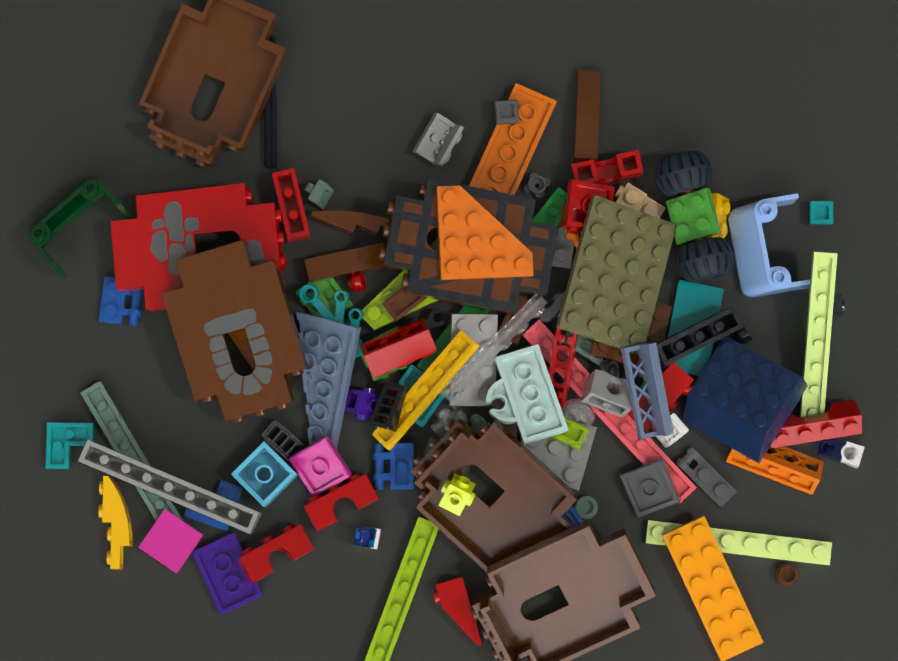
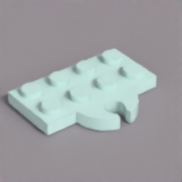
M539 344L495 357L494 361L501 379L494 382L489 388L486 405L491 404L495 399H500L504 402L505 406L500 410H489L490 416L503 424H516L523 445L567 432L568 427Z

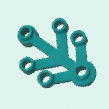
M304 285L300 289L299 296L301 300L305 303H312L323 318L344 323L345 306L350 298L346 290H339L335 293L336 309L334 316L320 299L319 289L315 285ZM309 289L314 291L312 298L307 294ZM340 293L345 294L344 301L339 299ZM354 308L350 310V325L360 326V321L364 317L362 309ZM354 311L359 312L360 316L358 319L353 317ZM360 338L355 358L362 355L360 344H363V341Z

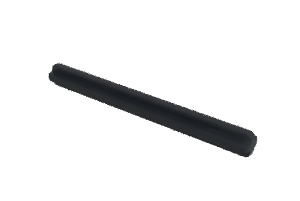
M271 36L269 41L276 44L275 37ZM276 82L264 107V166L267 169L277 168Z

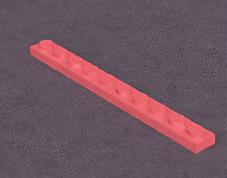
M538 320L522 336L531 346L539 344L543 359L550 365L555 336ZM559 349L558 357L566 361L569 359V352L566 349ZM574 357L569 387L582 399L586 379L590 373ZM555 371L565 381V374L562 371ZM586 404L642 465L661 458L664 459L681 499L678 502L679 504L697 488L651 438L638 440L635 421L628 414L622 418Z

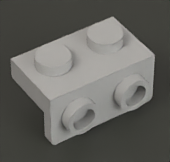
M434 113L413 152L433 165L443 166V164L449 161L454 145L461 140V132L464 127L454 124L439 113Z

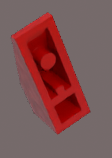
M460 577L436 584L437 589L433 590L436 604L441 603L442 608L476 645H482L475 618L470 609L471 605L463 578Z

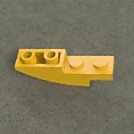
M103 476V481H100L99 493L103 495V504L99 505V518H102L103 523H111V527H108L107 539L111 541V551H107V564L110 565V569H123L124 546H133L131 519L125 499L118 485L112 477Z

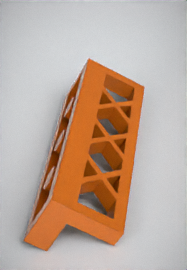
M785 446L769 447L772 454L766 453L759 464L732 448L730 449L726 459L727 463L812 495L820 482L824 461ZM783 456L791 457L794 462L786 461ZM806 464L817 467L816 472L808 469Z

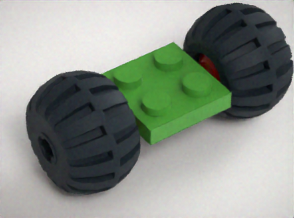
M687 151L668 156L658 162L655 171L656 183L662 193L668 197H677L666 201L671 223L676 224L674 234L676 244L683 245L678 250L676 257L677 269L680 275L690 283L724 276L732 270L734 263L733 251L725 239L721 237L704 239L705 237L721 233L711 191L710 188H707L712 178V166L708 158L700 151Z

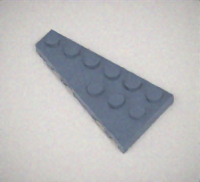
M296 312L297 320H299L300 332L298 334L308 363V367L303 369L302 377L304 392H306L307 396L305 408L306 414L309 417V445L328 435L337 449L361 327L304 312Z

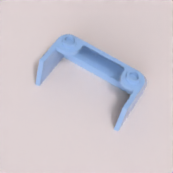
M798 193L762 199L735 208L729 213L727 223L739 286L744 296L754 298L810 288L811 279L792 282L790 273L786 268L781 266L770 268L762 223L770 222L776 217L777 207L793 204L799 198Z

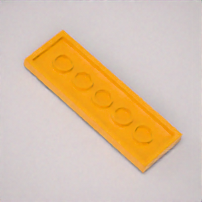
M703 515L662 534L720 661H725L764 643L705 516Z

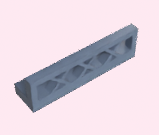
M656 342L621 348L638 440L673 434ZM638 350L639 361L635 365L630 360L629 352ZM637 373L641 374L644 380L640 388L635 385L634 381ZM642 395L648 401L645 411L639 407V400ZM648 418L652 422L653 431L644 433L643 423Z

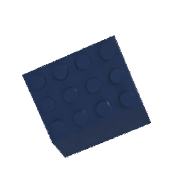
M725 336L689 391L682 420L759 464L808 385L800 375Z

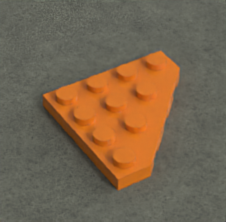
M461 186L436 187L440 280L534 276L532 252Z

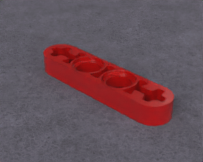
M557 328L549 376L554 387L564 388L560 389L557 395L561 399L559 404L562 407L568 397L578 335L573 333V335L567 338V343H571V345L560 344L559 342L565 341L566 334L562 332V329ZM559 349H566L569 352L568 360L563 361L558 357ZM555 371H562L565 374L564 382L559 383L554 379Z

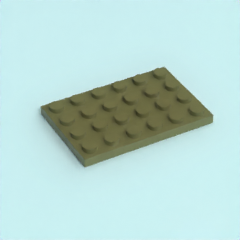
M596 195L591 196L556 328L618 349L646 343L676 224ZM638 350L630 352L639 356Z

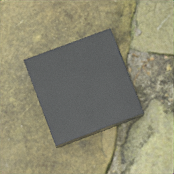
M663 458L620 474L637 518L681 501Z

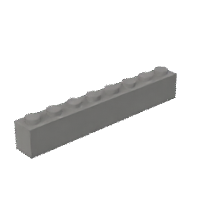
M87 440L78 460L83 464L248 534H253L262 514L90 440Z

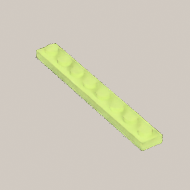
M813 251L803 379L808 386L801 396L800 417L804 418L817 417L825 412L838 255L836 252Z
M647 520L645 543L667 546L662 534L684 524ZM710 528L722 553L830 565L832 542Z

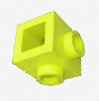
M454 474L452 480H446L441 489L444 495L439 506L460 516L465 505L470 507L476 495L472 492L475 483L465 476Z

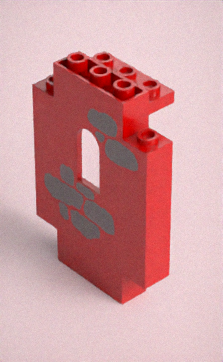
M245 183L137 195L138 218L110 221L116 290L120 292L144 290L146 310L150 312L166 310L162 294L184 287L175 260L197 254L195 235L228 231L237 233L240 236V240L246 239L254 266L276 259L280 274H284L283 268L287 267L286 254H282L281 245H285L284 232L280 231L279 222L283 221L281 208L278 209L275 203L250 205V203H253L252 189H248Z

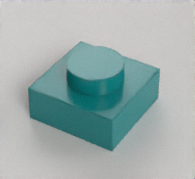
M810 201L809 225H832L833 201Z

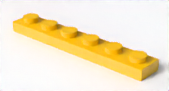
M460 330L406 393L396 432L377 427L372 435L386 449L391 450L480 345L465 331Z

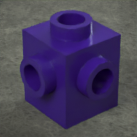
M361 387V391L349 389L345 411L354 413V418L368 421V418L372 417L380 395L374 394V389Z

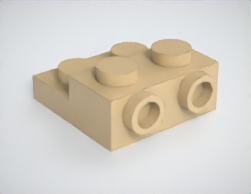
M627 183L625 187L621 185L614 196L617 198L616 203L660 218L666 209L630 183Z

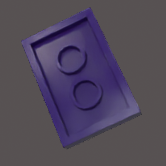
M235 532L192 552L220 615H224L264 596L258 581L250 585L237 561L242 557L241 552L243 549Z

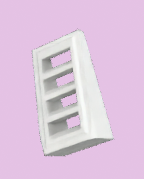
M674 413L670 415L673 434L655 436L665 448L671 446L689 431Z

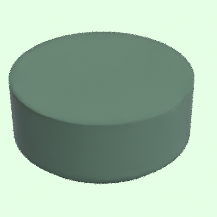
M583 496L576 501L574 509L582 519H590L596 515L598 504L594 498Z

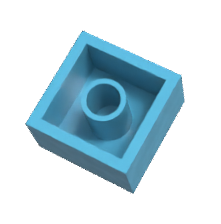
M265 441L231 474L265 508L298 476Z

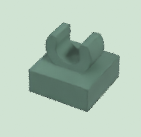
M320 179L316 186L308 182L304 189L310 195L308 199L322 210L334 192L326 182Z

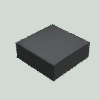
M517 100L495 101L496 125L519 123Z

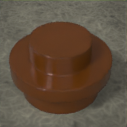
M783 563L776 569L775 577L781 585L792 586L797 582L799 572L793 564Z

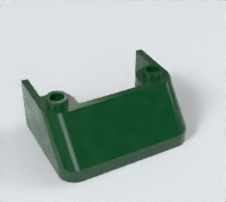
M88 176L83 179L28 229L30 242L50 266L64 279L68 275L44 247L91 204L106 194L128 219H134L96 176Z

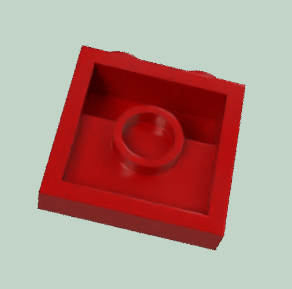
M573 179L569 180L566 204H563L561 227L567 228V233L580 234L584 226L591 196L596 195L613 201L614 187Z

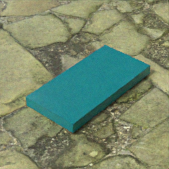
M679 280L667 337L719 312L724 289ZM713 343L675 361V363L688 375L699 377L710 360Z

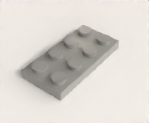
M451 314L450 342L460 330H463L480 346L449 381L450 406L496 405V399L491 404L486 405V397L489 388L496 382L494 358L497 357V314Z

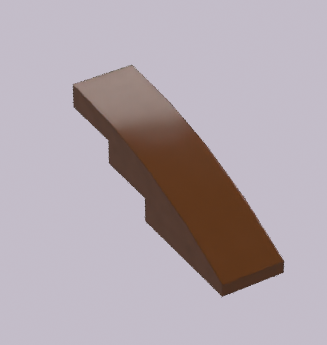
M578 70L574 160L588 161L594 159V161H597L601 71Z
M328 210L312 211L311 219L352 236L356 228L378 236L380 229H384L385 223H389L390 220L381 216L352 211Z
M385 243L305 259L309 282L312 283L351 275V273H364L385 268L386 266H381L382 260L379 259L380 248L385 246Z

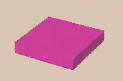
M328 435L289 457V461L312 496L320 494L352 475Z
M164 509L138 548L178 574L204 535L167 509Z

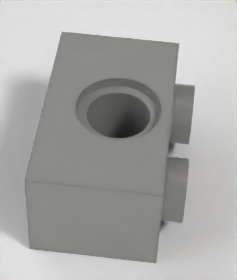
M597 369L587 377L581 402L622 418L632 410L627 379L617 378L604 370Z

